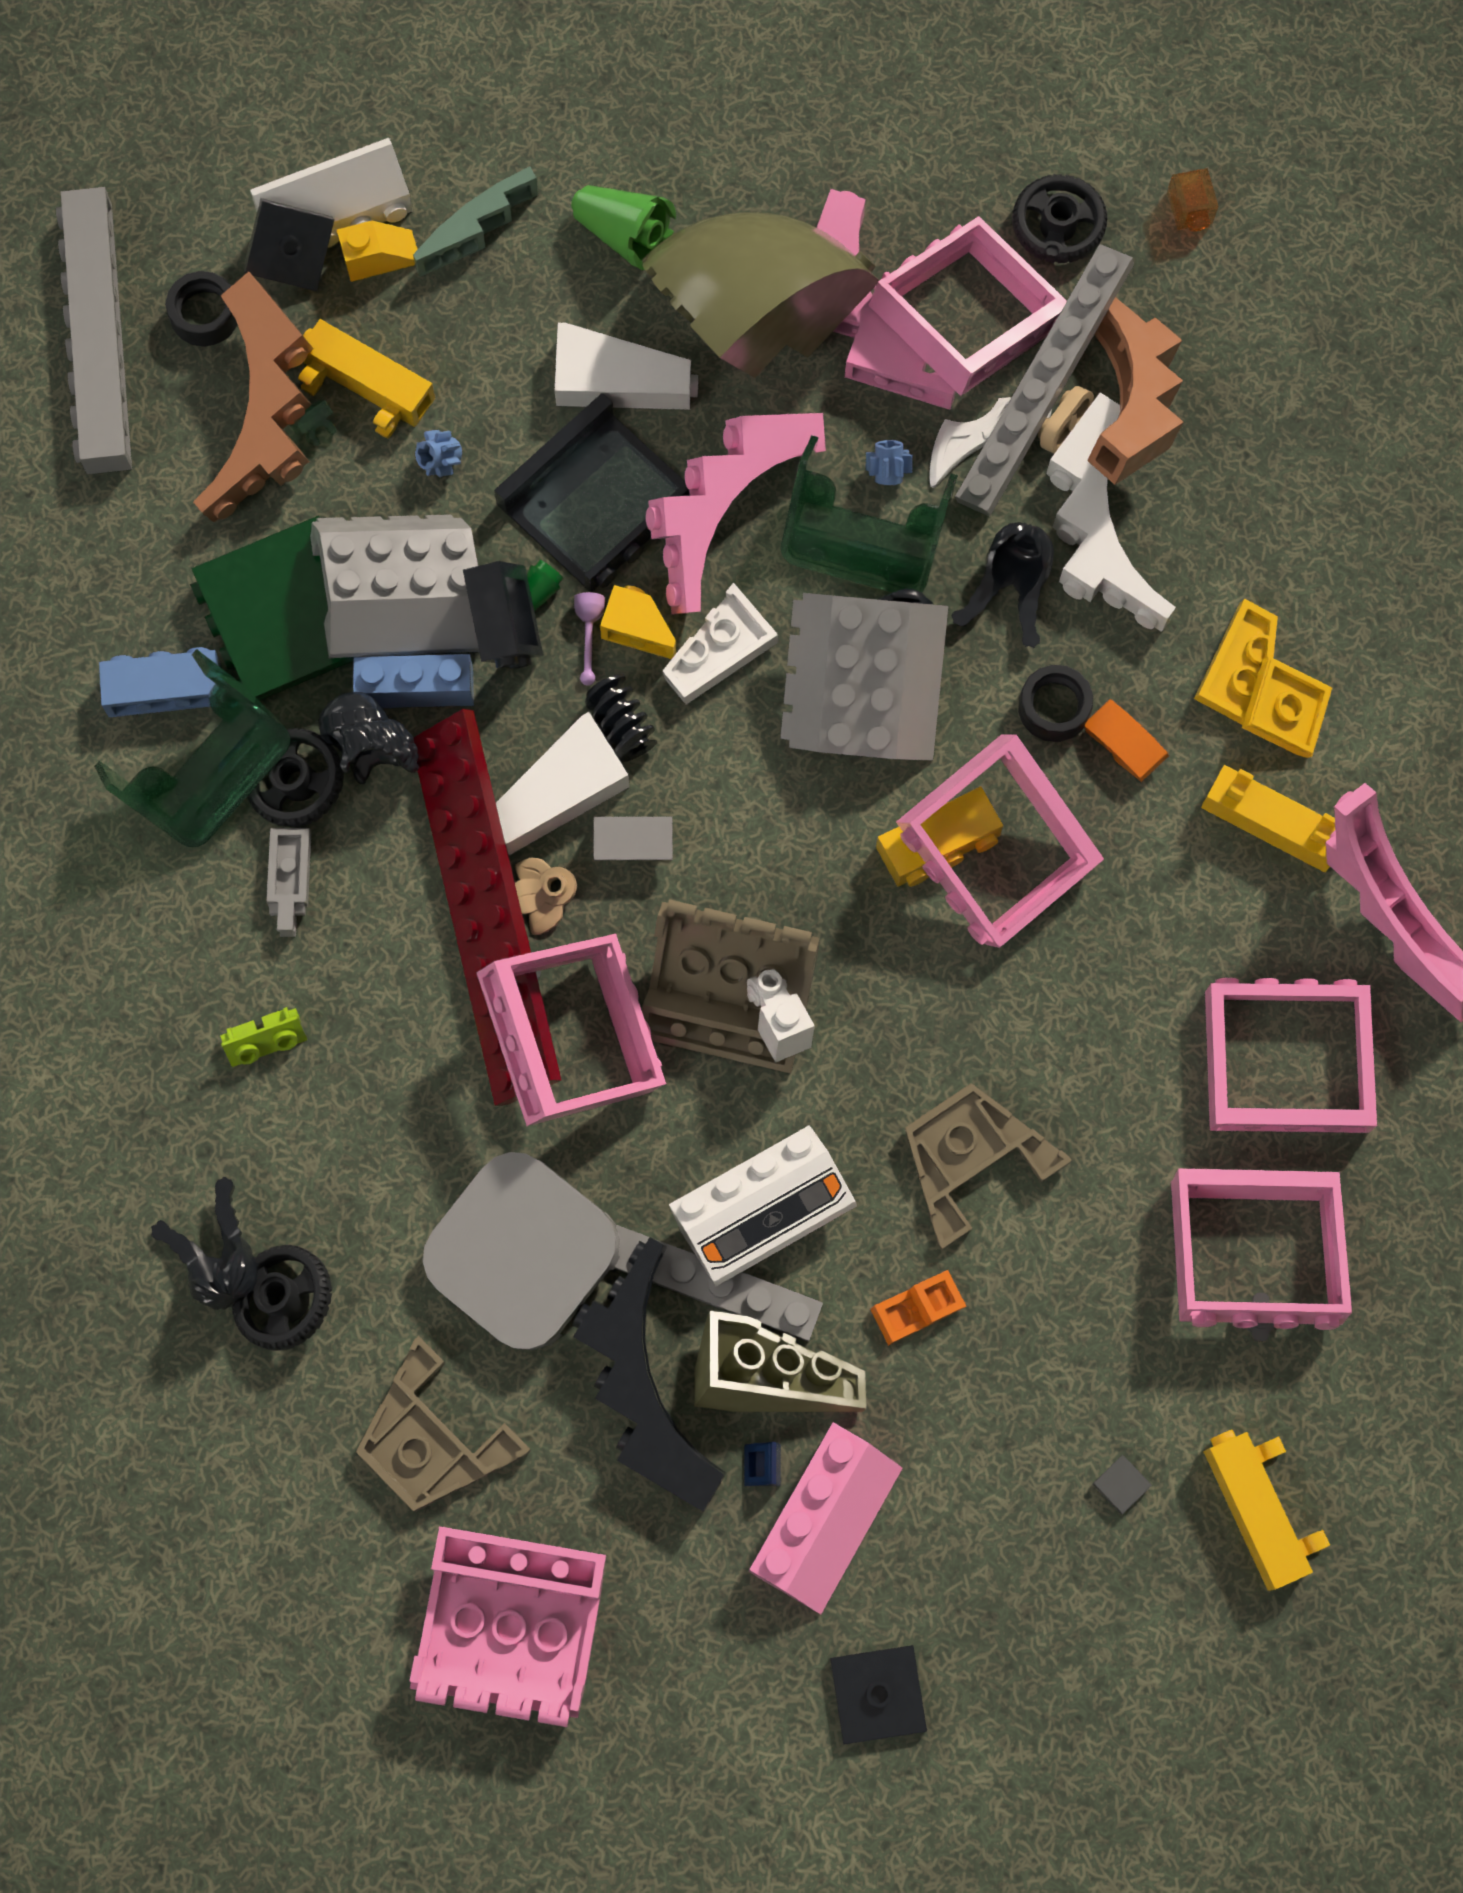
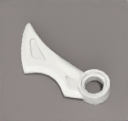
M1010 397L999 398L989 413L975 421L956 422L944 420L935 440L931 456L930 486L932 488L937 487L963 460L984 447L1011 400ZM1051 411L1048 414L1047 418L1051 417Z

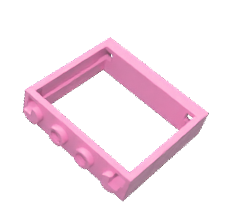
M978 216L963 227L960 224L956 226L945 239L941 241L939 239L934 240L917 257L914 255L908 257L891 274L885 272L882 279L873 288L874 293L869 307L941 378L962 396L1046 338L1067 301ZM969 252L1032 315L968 359H965L901 296Z
M1000 735L896 821L903 831L900 834L902 841L911 851L919 853L925 862L923 869L935 883L938 884L940 882L948 893L945 896L947 903L956 913L964 915L970 924L967 927L969 933L981 945L985 943L986 945L1000 948L1104 860L1017 735ZM1001 759L1070 859L992 924L920 824L997 760Z
M616 934L497 960L477 972L526 1126L638 1097L666 1084L661 1070L663 1065L657 1058L651 1040V1030L644 1019L638 1001V991L632 983L626 965L625 953H622ZM591 959L632 1083L556 1103L514 976Z
M1220 978L1215 980V983H1211L1205 991L1210 1131L1369 1133L1377 1126L1370 985H1357V981L1351 979L1337 980L1333 983L1334 985H1318V980L1300 979L1294 981V984H1279V980L1273 978L1255 980V984H1240L1239 979ZM1224 1000L1354 1002L1359 1110L1228 1108Z
M1221 1169L1177 1170L1171 1181L1179 1321L1192 1322V1325L1196 1327H1211L1216 1325L1217 1322H1230L1237 1328H1251L1257 1326L1258 1323H1274V1327L1278 1329H1291L1298 1327L1299 1324H1315V1328L1320 1330L1336 1329L1346 1321L1352 1313L1339 1172ZM1188 1198L1320 1201L1328 1304L1195 1301Z

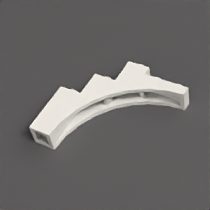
M1099 393L1050 459L1046 473L1057 488L1063 491H1068L1069 489L1073 491L1056 514L1053 528L1057 530L1058 537L1065 543L1070 545L1077 543L1080 545L1063 568L1059 582L1063 584V589L1068 595L1078 600L1083 597L1091 602L1099 591L1103 593V598L1109 605L1118 609L1126 608L1135 614V619L1140 625L1147 629L1155 627L1162 632L1171 620L1176 607L1155 592L1130 563L1118 541L1110 517L1107 495L1108 479L1087 461L1099 435L1118 419L1120 413L1119 404Z

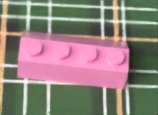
M833 1422L749 1572L821 1615L899 1476L902 1467L868 1442Z

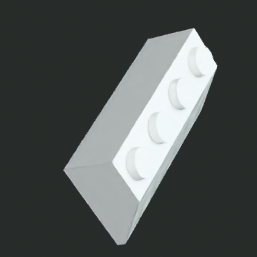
M389 138L250 190L256 211L258 210L260 198L332 216L335 220L328 248L334 246L339 241L337 229L372 220L381 223L385 221L394 223L406 217L407 213L413 211L410 194Z

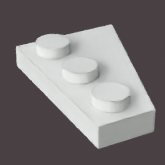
M734 583L726 591V597L716 609L713 608L705 617L706 622L695 636L688 638L663 670L664 679L685 704H688L779 642L778 634Z

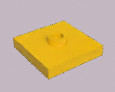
M1270 656L1264 658L1260 665L1242 728L1296 755L1305 758L1312 757L1332 687Z

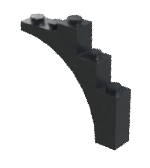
M649 1237L646 1244L639 1241L630 1255L628 1262L633 1267L626 1279L619 1276L607 1297L612 1300L610 1307L599 1301H593L591 1307L586 1304L583 1305L573 1322V1326L578 1328L573 1337L615 1361L613 1368L608 1365L604 1367L594 1387L599 1389L595 1399L637 1423L635 1429L628 1426L620 1438L616 1448L622 1452L617 1461L704 1512L727 1473L703 1456L679 1431L661 1401L651 1374L646 1345L647 1304L654 1275L667 1246Z

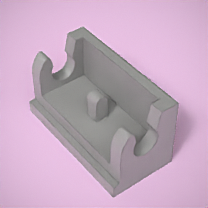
M594 817V861H672V817Z

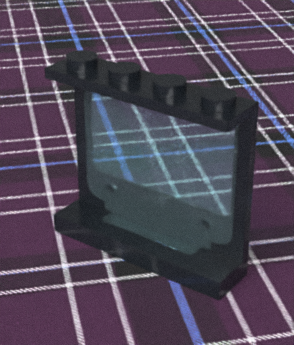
M603 393L595 398L494 490L496 504L590 593L598 586L601 588L607 587L617 576L616 570L625 561L629 564L633 563L644 551L643 545L651 538V530L648 529L646 524V511L649 507V500L662 497L690 496L685 481L614 416L613 402Z

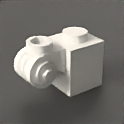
M775 969L765 970L759 974V977L749 978L747 980L748 999L750 1002H754L757 1007L761 1006L758 1032L775 1063L811 1048L815 1025L797 993L793 995L788 993L785 979H782Z

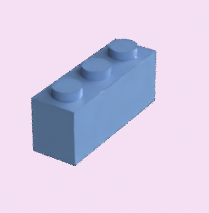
M196 647L189 649L187 653L171 654L158 651L149 654V657L132 658L120 655L112 657L110 661L99 662L101 705L108 717L224 705L221 662L215 650Z
M470 654L354 657L353 692H363L373 697L381 708L473 706V666Z

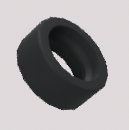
M197 271L188 273L175 281L168 291L165 306L172 328L180 339L191 345L206 347L219 344L231 336L238 324L225 302V308L220 317L208 324H190L183 319L181 313L185 301L195 294L209 292L221 297L231 287L226 279L213 272Z
M1049 665L1036 670L1027 678L1019 696L1018 713L1022 724L1032 735L1044 741L1061 742L1073 738L1084 729V725L1093 709V693L1089 682L1080 672L1063 665ZM1050 683L1062 684L1075 693L1078 700V710L1071 720L1064 723H1051L1042 719L1035 712L1033 698L1037 690L1043 685Z

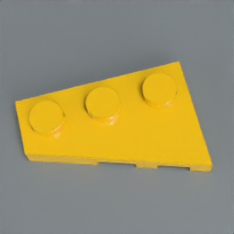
M1243 599L1236 609L1194 699L1243 725L1262 659L1269 656L1274 657L1278 616L1247 599Z

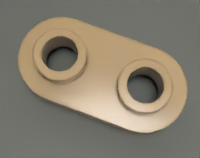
M1075 386L1071 391L1068 390L1063 394L1059 407L1050 418H1046L1038 432L1041 448L1055 454L1094 401V395L1091 391Z

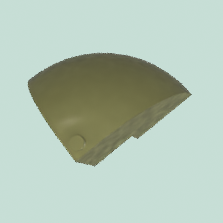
M763 212L729 213L696 222L669 236L642 259L643 268L650 276H653L651 279L662 294L665 296L669 295L672 298L670 300L671 305L691 322L690 327L719 358L754 378L786 345L808 358L880 281L872 273L876 267L875 264L861 251L855 256L838 240L806 222L788 216Z

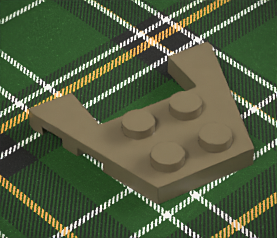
M972 1083L905 1127V1133L933 1229L941 1250L973 1229L949 1194L1010 1152L1018 1149L1041 1183L1072 1162L1066 1153L1062 1150L1059 1151L1047 1142L1042 1135L1027 1127L1015 1118L1011 1112Z
M420 1336L414 1339L402 1367L399 1368L393 1379V1384L383 1403L380 1404L356 1451L413 1512L425 1508L521 1459L531 1452V1449L504 1423L475 1453H472L415 1394L446 1363Z

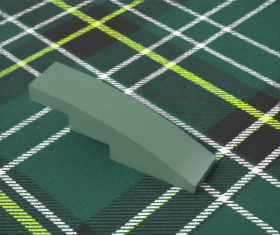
M529 166L496 183L466 203L441 224L413 254L419 277L486 248L484 234L512 222L511 207L538 196L537 178L531 167Z

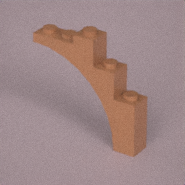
M250 272L246 273L221 295L235 317L245 342L250 380L249 402L244 424L232 454L215 480L193 501L198 509L213 522L218 519H225L233 514L237 505L248 495H253L260 491L269 477H272L282 486L286 481H292L301 474L303 467L310 462L283 429L288 425L298 422L304 416L305 410L311 406V403L288 377L286 372L302 364L307 358V354L314 348Z
M1115 297L1094 335L1105 348L1115 369L1120 388V413L1118 419L1099 435L1087 460L1114 485L1170 449L1184 423L1168 409L1183 382L1181 378L1168 368L1182 340L1157 318H1153L1146 323Z

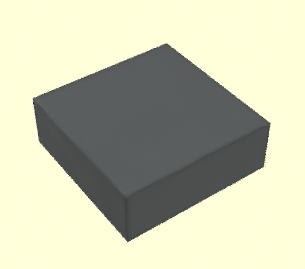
M1121 1455L1092 1483L1121 1515L1152 1486L1124 1455Z

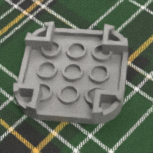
M508 1152L494 1157L479 1171L434 1228L424 1246L423 1265L427 1278L434 1287L497 1340L515 1349L535 1350L552 1345L562 1336L560 1334L604 1276L609 1270H614L620 1258V1238L616 1228L617 1225L611 1217L546 1166L545 1163L526 1153Z

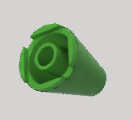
M587 185L578 190L572 199L571 207L574 218L633 267L640 270H645L642 265V259L674 233L673 230L669 229L670 217L676 220V210L674 204L664 197Z

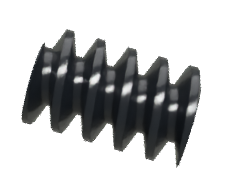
M622 673L605 678L589 689L586 693L585 705L589 710L593 711L592 717L594 721L601 723L599 728L603 735L608 736L606 740L611 748L615 749L614 753L619 761L628 762L650 751L657 744V740H648V737L655 731L653 725L641 727V724L648 717L646 712L633 713L640 706V701L638 699L626 701L633 693L632 687L619 688L626 680V676Z

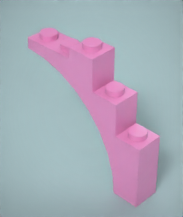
M823 413L739 416L725 420L726 427L723 432V442L726 449H728V455L702 456L687 460L688 467L685 470V484L689 489L690 496L662 497L648 501L649 507L646 511V524L648 529L651 530V539L665 538L666 545L663 549V561L668 568L669 584L666 588V599L669 606H671V614L701 612V578L706 552L717 524L735 497L753 479L772 466L794 457L826 451Z
M1364 783L1354 792L1345 793L1334 806L1335 831L1329 836L1330 839L1326 841L1327 864L1360 892V913L1393 942L1394 962L1457 1020L1462 1022L1463 951L1437 922L1409 882L1386 836L1379 814L1377 793Z

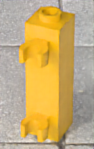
M319 319L313 329L309 328L303 334L314 349L307 354V358L304 361L307 366L298 376V380L303 382L301 389L314 396L327 376L382 408L373 420V423L377 425L375 432L389 439L400 419L416 427L435 400L431 382L327 322Z
M1224 765L1201 808L1326 873L1330 867L1327 864L1326 841L1330 839L1329 836L1335 831V818L1327 813H1324L1322 816L1253 780L1254 776L1242 769L1236 771Z
M1233 1429L1211 1438L1210 1441L1213 1447L1203 1452L1267 1590H1276L1313 1573L1306 1556L1330 1546V1543L1323 1530L1314 1532L1299 1540L1297 1539L1262 1462L1286 1452L1280 1437L1278 1436L1254 1447L1248 1432L1235 1436Z

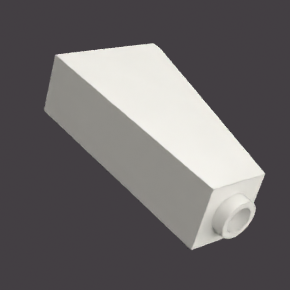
M558 323L555 373L556 406L587 407L595 398L603 393L613 402V407L690 410V397H698V375L691 374V360L568 323Z
M589 712L582 715L496 802L509 855L629 788L628 773Z

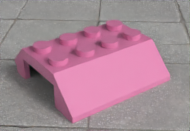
M439 1526L431 1567L434 1570L422 1638L418 1656H414L410 1676V1689L417 1690L415 1701L445 1706L447 1696H454V1708L487 1713L489 1704L494 1703L497 1704L495 1715L529 1721L531 1711L534 1710L539 1711V1723L567 1727L569 1717L578 1718L600 1604L606 1555Z

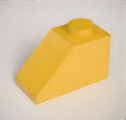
M373 220L337 229L342 254L351 282L415 265L413 254L418 249L412 230Z
M614 585L600 625L601 639L672 659L676 655V640L652 597L635 586L628 585L623 588Z

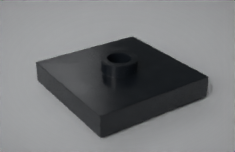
M260 198L243 269L244 273L250 272L256 277L317 291L335 219L325 214Z
M914 1645L830 1658L843 1745L927 1732Z

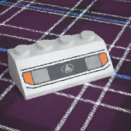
M809 1125L672 1202L669 1206L684 1238L714 1285L718 1286L857 1207V1204L828 1150Z

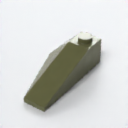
M716 1311L708 1313L695 1365L694 1406L731 1412H864L866 1410L864 1370L824 1351L816 1353L796 1344V1338L785 1333L779 1336L760 1327L762 1322L749 1316Z

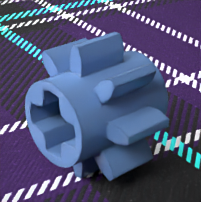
M439 430L424 432L426 441L417 442L415 451L419 466L426 470L427 476L436 474L438 477L453 475L452 465L461 464L460 460L462 458V448L458 440L451 437V431L440 432Z
M879 441L875 443V452H866V470L869 471L870 476L875 475V482L878 484H900L903 482V473H912V455L909 454V450H903V443L900 441Z

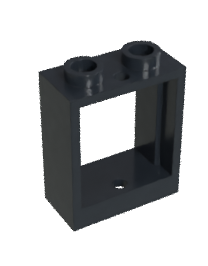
M496 561L463 569L481 662L495 663L496 668L509 667V669L532 665L531 658L543 656L525 566Z

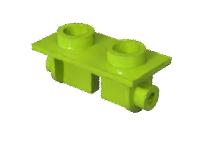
M285 1007L283 1010L261 1017L264 1028L257 1030L254 1020L233 1028H227V1033L220 1035L222 1040L221 1045L231 1066L251 1064L257 1061L259 1057L279 1050H290L298 1043L308 1040L301 1025L297 1009L288 1010Z

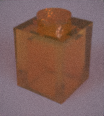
M1208 168L1173 174L1167 195L1177 230L1189 228L1190 231L1196 232L1213 224L1219 206Z

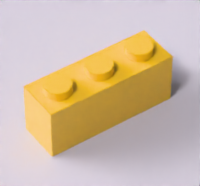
M981 786L947 802L920 824L951 868L964 860L963 854L975 848L978 853H981L995 846L998 843L997 838L1000 837L1003 829L1000 818ZM897 827L878 836L876 849L897 887L905 883L912 887L922 883L929 876L923 869L924 860L918 852L911 851L900 837L903 831L900 827Z

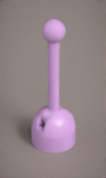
M586 592L574 596V609L576 615L585 622L584 672L581 673L580 680L584 685L589 686L595 681V675L592 672L593 623L598 621L603 615L605 597L598 593Z

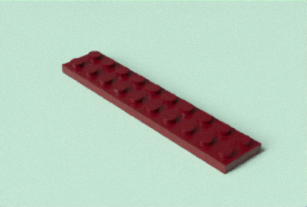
M461 709L413 738L418 748L419 780L494 1105L503 1106L517 1101L518 1098L477 972L494 961L531 953L475 714L473 710ZM535 971L514 977L551 1086L562 1080Z

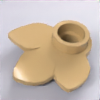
M539 858L524 859L515 864L516 873L520 879L515 882L522 914H529L531 933L533 935H541L554 928L561 921L564 905L573 899L577 890V882L574 875L563 867L551 868L544 860ZM560 879L562 884L560 890L552 892V882Z

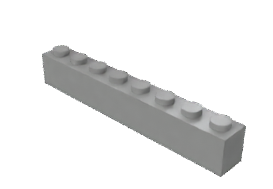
M105 187L61 191L62 206L56 207V216L60 230L63 229L64 239H59L58 246L61 260L66 262V272H61V284L64 294L68 295L69 305L63 306V315L66 327L71 329V338L65 340L68 360L73 361L74 371L68 372L69 389L76 399V406L70 407L73 428H78V440H73L74 458L76 463H82L87 474L132 469L112 203Z

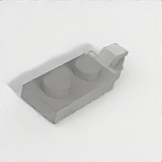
M310 828L270 829L266 902L269 906L270 916H278L277 931L280 932V937H296L297 916H306L310 876Z

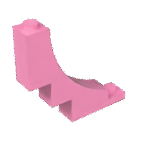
M831 189L817 228L838 240L856 256L859 252V232L864 218L866 199L860 198L849 191L840 192ZM870 291L833 331L854 338L846 361L845 378L950 410L956 391L936 372H925L926 362L869 307L872 298Z

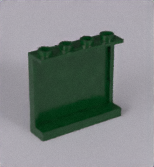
M319 515L191 568L197 581L190 584L199 605L207 603L211 614L204 616L213 638L221 635L225 647L219 649L227 669L235 668L240 679L233 683L242 703L250 700L254 711L260 709L258 701L354 661V657L329 658L324 628L328 604L320 556H313L310 538L312 522H316Z

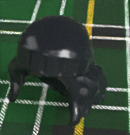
M363 692L344 693L330 701L321 712L318 719L321 738L326 743L334 745L343 752L340 761V767L343 772H349L350 763L353 764L354 778L359 784H365L371 770L380 764H390L395 767L401 766L411 773L419 770L417 764L419 758L418 748L414 743L412 734L405 729L403 724L389 719L373 697Z

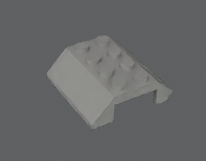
M425 515V519H420L419 516H388V520H383L379 516L351 517L350 521H346L343 517L317 518L316 522H312L310 534L313 556H320L328 604L324 628L329 658L479 652L463 569L475 567L478 564L472 530L462 518H454L452 515Z
M803 593V600H793L791 627L800 628V635H790L787 666H795L796 674H786L784 704L793 705L792 712H783L780 739L790 740L789 748L814 752L887 759L933 760L948 606Z

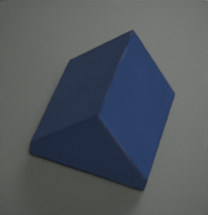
M779 1443L745 1444L744 1486H781V1445Z

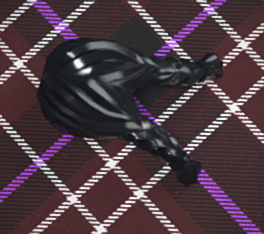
M1017 522L1006 525L995 535L985 558V572L981 584L977 587L975 594L971 596L969 605L952 613L953 623L966 627L976 616L983 613L986 605L997 595L999 589L1013 584L1016 591L1020 594L1018 598V611L1023 631L1022 644L1033 649L1036 645L1040 644V636L1037 634L1035 627L1037 619L1035 612L1038 608L1040 591L1049 577L1054 556L1052 541L1043 529L1031 524L1027 525L1025 522Z
M226 1177L218 1179L215 1184V1214L217 1215V1221L221 1228V1237L224 1242L221 1259L207 1257L197 1244L190 1241L183 1234L170 1229L169 1225L162 1220L151 1226V1236L156 1240L169 1244L170 1248L179 1254L182 1262L187 1264L189 1271L188 1287L192 1297L214 1310H226L245 1298L253 1291L258 1274L257 1262L252 1254L251 1246L241 1237L242 1231L238 1227L240 1221L235 1215L236 1210L231 1205L235 1186L232 1180Z

